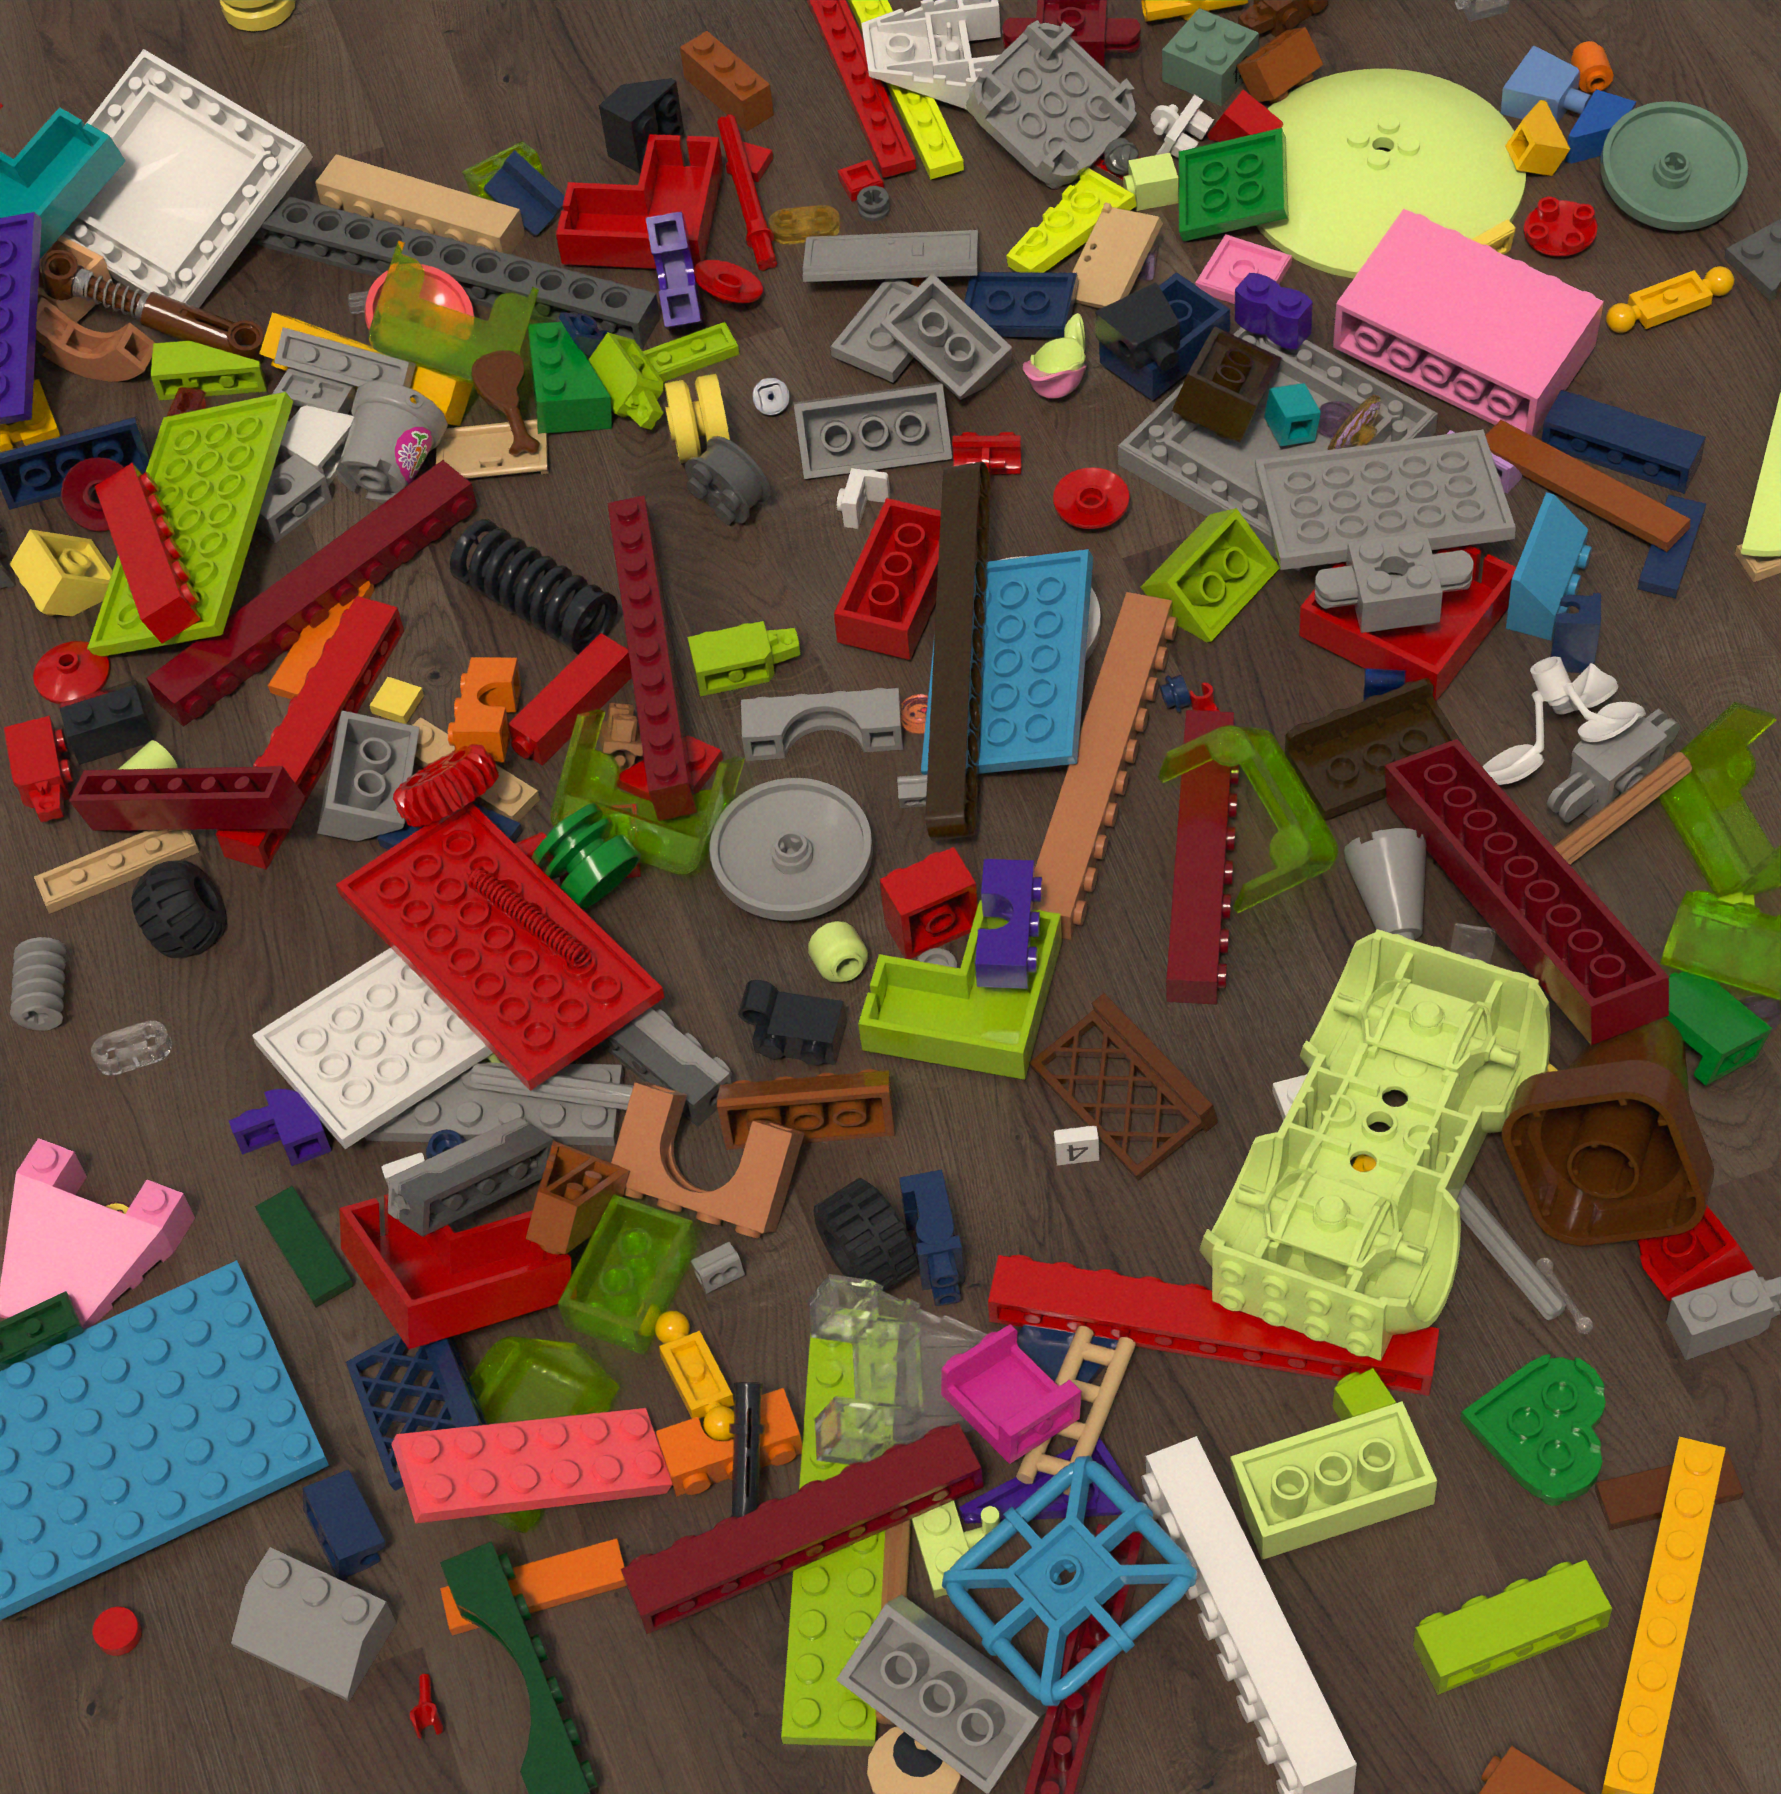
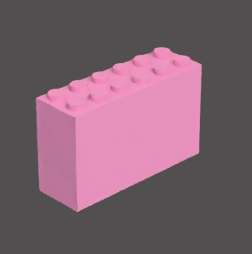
M1403 209L1336 303L1333 348L1493 425L1503 420L1535 437L1559 392L1567 389L1596 346L1604 301L1596 298L1590 292L1581 291L1562 282L1555 276L1546 275L1533 269L1523 261L1514 260L1495 251V249L1488 245H1482L1464 237L1456 230L1447 229L1436 224L1424 215L1415 214Z

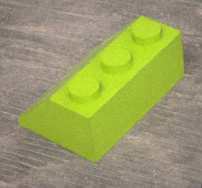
M1234 508L1209 514L1141 586V589L1147 596L1172 600V617L1178 618L1177 626L1205 642H1212L1280 567L1239 510Z

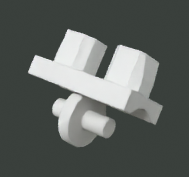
M1194 94L1180 116L1177 113L1178 107L1174 104L1169 105V107L1160 105L1151 113V121L1155 126L1154 132L1157 135L1167 134L1164 139L1165 142L1156 155L1171 153L1179 158V151L1197 147L1199 142L1184 132L1188 131L1202 140L1210 129L1214 119L1199 110L1203 99Z

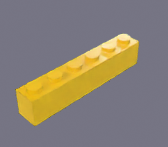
M273 312L259 353L272 359L271 366L285 371L290 368L274 363L282 328L284 327L409 361L299 319ZM416 363L410 389L421 393L433 401L444 413L448 424L460 426L473 384ZM410 398V401L416 404V400Z

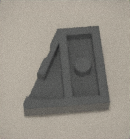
M1781 219L1726 248L1724 257L1731 266L1769 301L1775 299L1778 288L1781 285Z

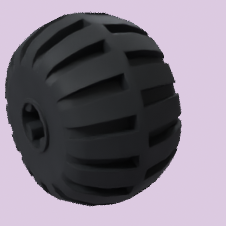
M180 860L157 864L139 879L132 892V909L138 926L142 929L146 939L151 942V945L167 957L183 958L192 954H202L212 944H216L225 932L227 915L225 914L226 908L223 904V899L213 881L208 878V875L192 862Z

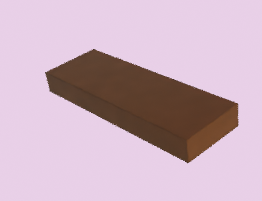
M1728 1451L1724 1453L1714 1505L1742 1499L1744 1493ZM1673 1464L1596 1482L1595 1492L1609 1531L1662 1517Z

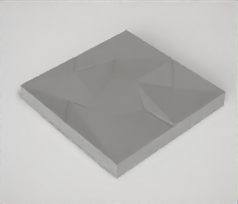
M1240 327L1233 334L1234 336L1282 357L1241 442L1223 439L1213 430L1200 424L1189 423L1182 419L1179 414L1172 412V408L1183 386L1182 383L1118 445V465L1204 516L1208 517L1209 514L1237 508L1268 552L1277 558L1255 472V460L1335 449L1341 434L1362 411L1354 426L1350 428L1347 436L1343 438L1341 448H1345L1342 446L1346 443L1348 435L1353 429H1356L1355 427L1358 426L1359 420L1363 418L1364 413L1373 403H1381L1379 412L1376 409L1372 419L1367 423L1368 419L1372 416L1371 411L1366 417L1365 422L1362 423L1360 430L1352 436L1351 445L1357 437L1362 435L1376 415L1377 417L1374 423H1372V427L1369 428L1370 430L1366 431L1367 434H1364L1355 446L1433 436L1436 432L1438 413L1308 340H1305L1298 349H1288L1273 343L1266 335L1252 333ZM1305 383L1321 411L1316 439L1312 442L1280 446L1264 418L1269 389Z

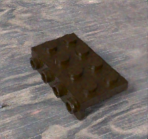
M1429 678L1407 682L1398 689L1382 695H1373L1364 702L1346 709L1334 710L1328 716L1315 721L1300 723L1287 732L1285 736V757L1323 820L1386 797L1384 765L1458 739L1464 746L1433 698L1434 686Z

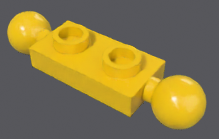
M1722 266L1710 269L1703 280L1695 270L1629 294L1628 304L1618 303L1608 310L1606 323L1612 331L1617 333L1629 331L1638 319L1645 329L1651 328L1711 305L1713 295L1723 296L1731 291L1734 285V276L1729 269Z
M678 1311L664 1312L655 1323L656 1336L664 1343L659 1346L660 1356L691 1418L699 1417L700 1419L704 1417V1431L711 1439L716 1441L732 1439L734 1434L729 1433V1424L734 1423V1411L729 1407L734 1405L733 1394L700 1331L689 1334L690 1325L684 1314Z

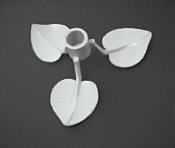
M1560 657L1545 658L1534 664L1530 669L1538 688L1537 691L1532 693L1535 701L1536 715L1535 745L1523 744L1511 747L1489 760L1482 767L1498 785H1502L1527 777L1543 764V756L1539 754L1544 750L1543 701H1547L1557 714H1566L1579 710L1588 721L1579 727L1578 734L1582 740L1587 742H1599L1620 734L1636 720L1645 716V710L1636 703L1616 702L1606 705L1598 713L1589 711L1587 708L1604 702L1617 691L1618 684L1616 679L1602 672L1593 663H1590L1571 683Z

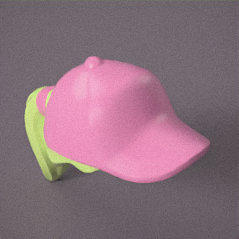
M1077 313L1067 322L1064 329V338L1045 343L1035 355H1031V360L1023 363V371L1028 376L1031 386L1043 397H1064L1073 392L1083 378L1087 366L1084 364L1086 358L1084 353L1085 332L1081 315Z

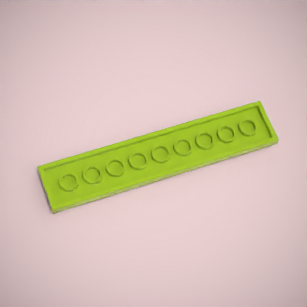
M812 1316L799 1489L811 1481H825L839 1475L850 1464L856 1462L866 1463L878 1458L888 1448L894 1446L900 1342L899 1317ZM885 1531L793 1570L781 1733L783 1744L874 1747L877 1741L878 1722L875 1715L876 1710L836 1679L881 1612Z

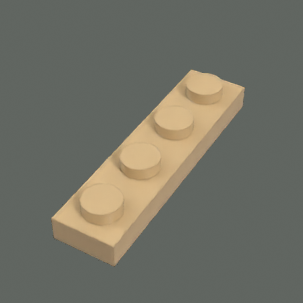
M420 717L412 725L419 727L414 763L424 768L429 763L455 750V746H450L448 743V734ZM496 765L499 772L497 781L491 788L486 790L485 794L477 797L475 802L491 811L519 822L540 800L538 790Z

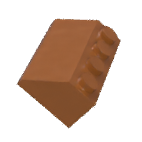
M866 1069L859 1073L840 1075L822 1073L816 1077L805 1078L784 1076L775 1080L759 1082L739 1080L732 1084L720 1085L717 1109L726 1150L745 1148L752 1121L767 1120L804 1132L802 1144L895 1136L889 1070L877 1071Z

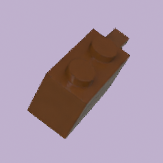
M1254 0L1253 5L1238 17V24L1259 34L1268 31L1277 37L1284 31L1294 28L1298 23L1328 6V0Z

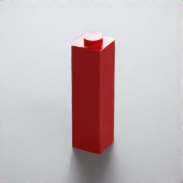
M600 633L508 723L512 739L511 746L514 751L522 758H531L543 766L632 678L628 649Z

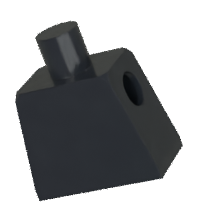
M1156 282L1095 311L1096 338L1133 369H1140L1154 361L1162 370L1171 369L1177 364L1179 360L1177 350L1180 347V324Z

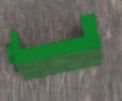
M1696 965L1679 974L1674 972L1669 975V1016L1664 1018L1678 1029L1687 1044L1703 1056L1693 1074L1698 1080L1707 1086L1757 1058L1772 1027Z

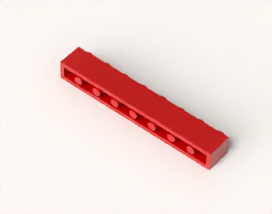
M359 596L355 597L350 608L342 613L339 626L332 638L326 640L322 655L315 667L309 669L305 684L298 696L293 697L290 701L288 713L281 725L273 730L270 743L265 752L256 759L253 767L283 766L305 796L297 816L330 761L341 711L357 714L404 633L398 607ZM217 829L216 837L224 857L267 870L290 829Z

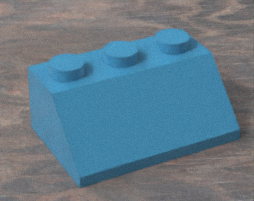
M1546 492L1512 577L1506 629L1552 641L1554 635L1556 614L1569 613L1570 606H1560V599L1567 595H1577L1581 581V575H1577L1579 568H1587L1592 553V547L1586 545L1588 528L1554 494Z

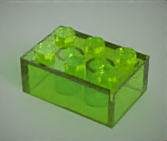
M613 1194L558 1302L565 1328L645 1355L655 1335L656 1322L659 1316L666 1312L698 1247L692 1220Z

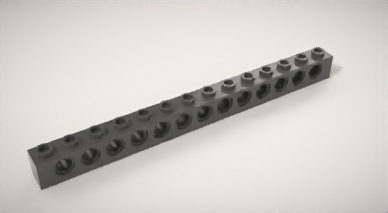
M283 196L249 241L250 244L377 278L389 269L400 265L423 264L432 266L453 277L466 291L471 303L544 323L561 322L559 319L561 312L577 315L583 313L596 321L599 331L607 330L613 334L634 339L641 349H643L660 320L656 293L645 289H638L616 283L612 280H604L585 275L581 272L551 266L547 263L524 259L513 254H505L483 246L471 245L452 238H445L418 229L392 224L388 221L361 216L357 213L342 211L293 196Z

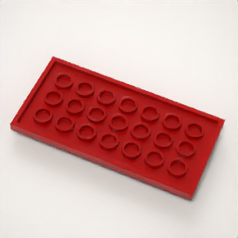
M472 802L465 805L463 809L453 812L450 816L448 815L438 822L434 821L419 829L336 884L339 895L530 1091L665 998L663 987ZM483 866L485 870H488L498 880L509 886L520 897L533 904V907L542 911V914H546V917H550L551 920L555 921V924L563 927L564 931L572 934L573 938H577L583 945L585 944L587 948H590L592 954L589 961L580 967H573L572 964H569L558 953H555L544 943L540 942L535 936L527 932L526 929L505 915L504 912H501L491 902H488L487 899L470 888L467 883L471 872L475 868ZM478 870V871L474 874V876H473L471 882L474 881L475 876H476L481 870ZM582 948L580 954L577 957H575L574 960L581 956V954L584 951V948ZM586 952V955L584 956V958H583L582 960H580L579 962H577L576 964H580L581 962H583V961L585 960V958L587 957L588 952Z

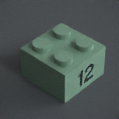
M1199 8L1162 49V81L1222 106L1243 82L1236 65L1259 49V33Z

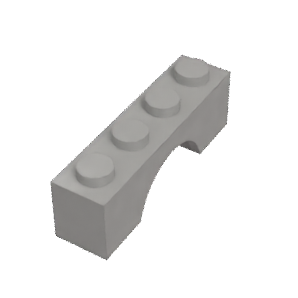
M876 688L873 690L851 692L836 691L833 693L810 695L796 694L794 696L757 697L755 699L741 700L742 742L746 761L785 758L791 746L798 739L811 732L820 730H834L849 735L860 745L863 752L903 750L899 688Z

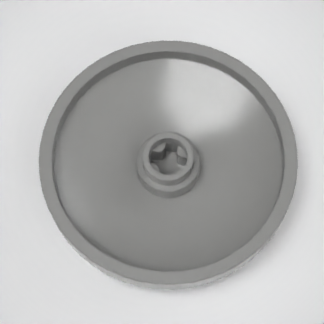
M784 778L768 781L739 795L724 809L716 821L711 834L709 849L715 879L721 890L733 903L751 914L782 921L815 917L844 903L863 883L868 874L873 854L870 826L863 810L855 800L833 785L807 778Z

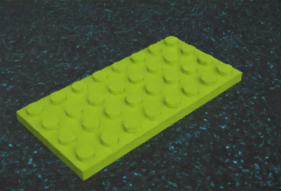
M286 392L163 417L146 472L151 475L159 488V491L155 494L160 498L167 510V513L163 516L169 521L175 532V535L171 538H173L182 551L183 557L179 560L185 565L191 576V580L187 582L199 597L200 602L196 604L201 620L161 644L140 619L118 556L87 648L92 654L103 657L223 635L293 405V400Z

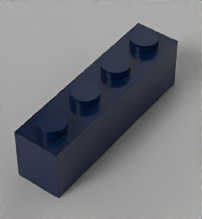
M1561 390L1544 420L1541 441L1572 457L1685 494L1701 463L1706 437L1586 398L1582 395Z

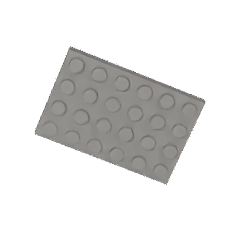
M1483 429L1255 460V472L1280 570L1346 562L1349 541L1427 531L1431 550L1515 539L1516 526Z

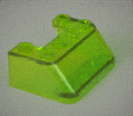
M398 240L369 329V341L376 351L394 358L416 363L417 366L473 384L471 368L476 359L488 353L501 350L513 351L519 355L539 292L538 288L532 287L527 297L510 292L500 295L493 304L488 321L418 298L424 281V269L416 259L402 254L405 242Z

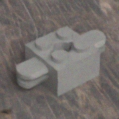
M1427 531L1349 541L1347 545L1346 566L1318 571L1315 580V599L1325 609L1354 605L1361 633L1440 622L1442 593L1465 590L1470 587L1472 583L1473 559L1463 550L1432 554ZM1394 572L1397 575H1389L1388 573Z
M1658 708L1645 718L1643 716L1636 720L1629 728L1612 738L1599 742L1581 740L1572 751L1571 756L1573 758L1568 779L1552 791L1547 801V807L1555 813L1559 812V817L1567 823L1571 822L1581 813L1590 819L1663 763L1665 748L1673 742L1678 734L1679 724L1672 718L1668 719L1667 714Z

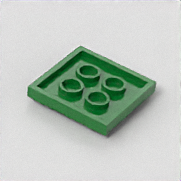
M1282 128L1179 151V233L1183 241L1288 218L1286 137Z

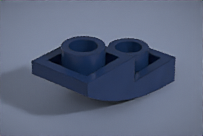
M561 312L559 316L574 343L588 356L593 354L607 332H609L607 330L599 331L596 321L583 313L577 315Z

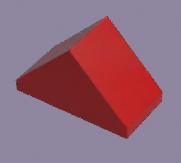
M1243 89L1207 135L1209 140L1222 142L1283 127V122Z

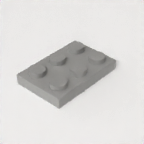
M897 278L885 279L830 346L832 357L894 383L914 356L882 328L880 323L918 287Z

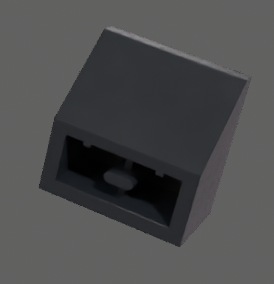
M672 78L623 84L599 105L608 157L639 174L641 173L649 134L682 135L684 133L677 82Z

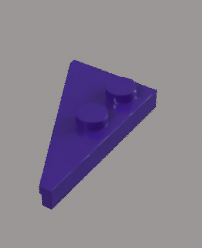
M1099 1437L1091 1456L1093 1461L1105 1467L1137 1502H1141ZM1076 1445L1054 1457L1070 1461ZM1038 1471L1032 1484L1022 1483L1015 1477L960 1506V1515L965 1524L982 1523V1510L985 1507L992 1506L999 1511L1000 1522L1005 1519L1003 1514L1009 1508H1018L1054 1475ZM1094 1482L1089 1484L1085 1517L1122 1514ZM1062 1493L1032 1520L1066 1518L1069 1496Z

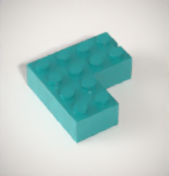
M59 107L14 159L0 151V218L35 212L42 218L41 259L126 161L108 134L88 123L85 125L81 119Z

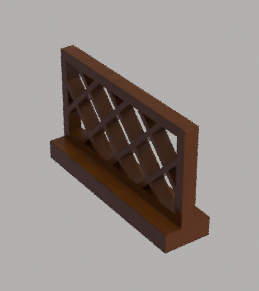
M1103 993L1091 1003L1093 1010L1029 1063L1031 1068L1086 1126H1097L1098 1139L1139 1181L1199 1130L1202 1129L1205 1133L1218 1123L1213 1104ZM1093 1026L1103 1034L1102 1048H1080L1081 1036ZM1109 1043H1111L1116 1049H1109ZM1056 1057H1072L1070 1075L1051 1074L1045 1066ZM1079 1057L1101 1058L1099 1076L1077 1075ZM1108 1058H1126L1130 1062L1129 1076H1106ZM1136 1070H1137L1143 1077H1136ZM1062 1084H1069L1068 1091ZM1076 1084L1098 1085L1097 1103H1079L1074 1098ZM1105 1085L1128 1086L1126 1104L1104 1103ZM1135 1086H1153L1157 1090L1156 1105L1133 1104ZM1163 1098H1164L1170 1105H1163ZM1088 1112H1096L1095 1119ZM1102 1113H1125L1124 1132L1105 1131L1101 1127ZM1132 1113L1155 1114L1154 1132H1130ZM1162 1114L1181 1115L1188 1123L1177 1133H1160ZM1116 1141H1123L1122 1148L1116 1143ZM1129 1141L1153 1142L1152 1153L1137 1165L1128 1155Z

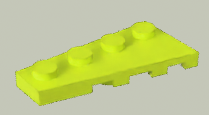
M1087 168L1080 174V181L1075 186L1069 185L1062 193L1061 202L1055 208L1049 207L1042 215L1043 222L1038 227H1031L1006 255L1008 267L1016 272H1046L1087 242L1106 202L1114 208L1130 211L1137 206L1135 194Z

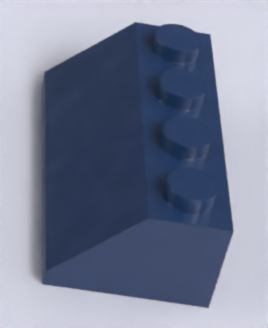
M138 416L1 451L0 489L9 510L60 497L62 484L69 470L77 463L89 458H107L119 463L123 467L133 463L141 474H144L150 460V454Z

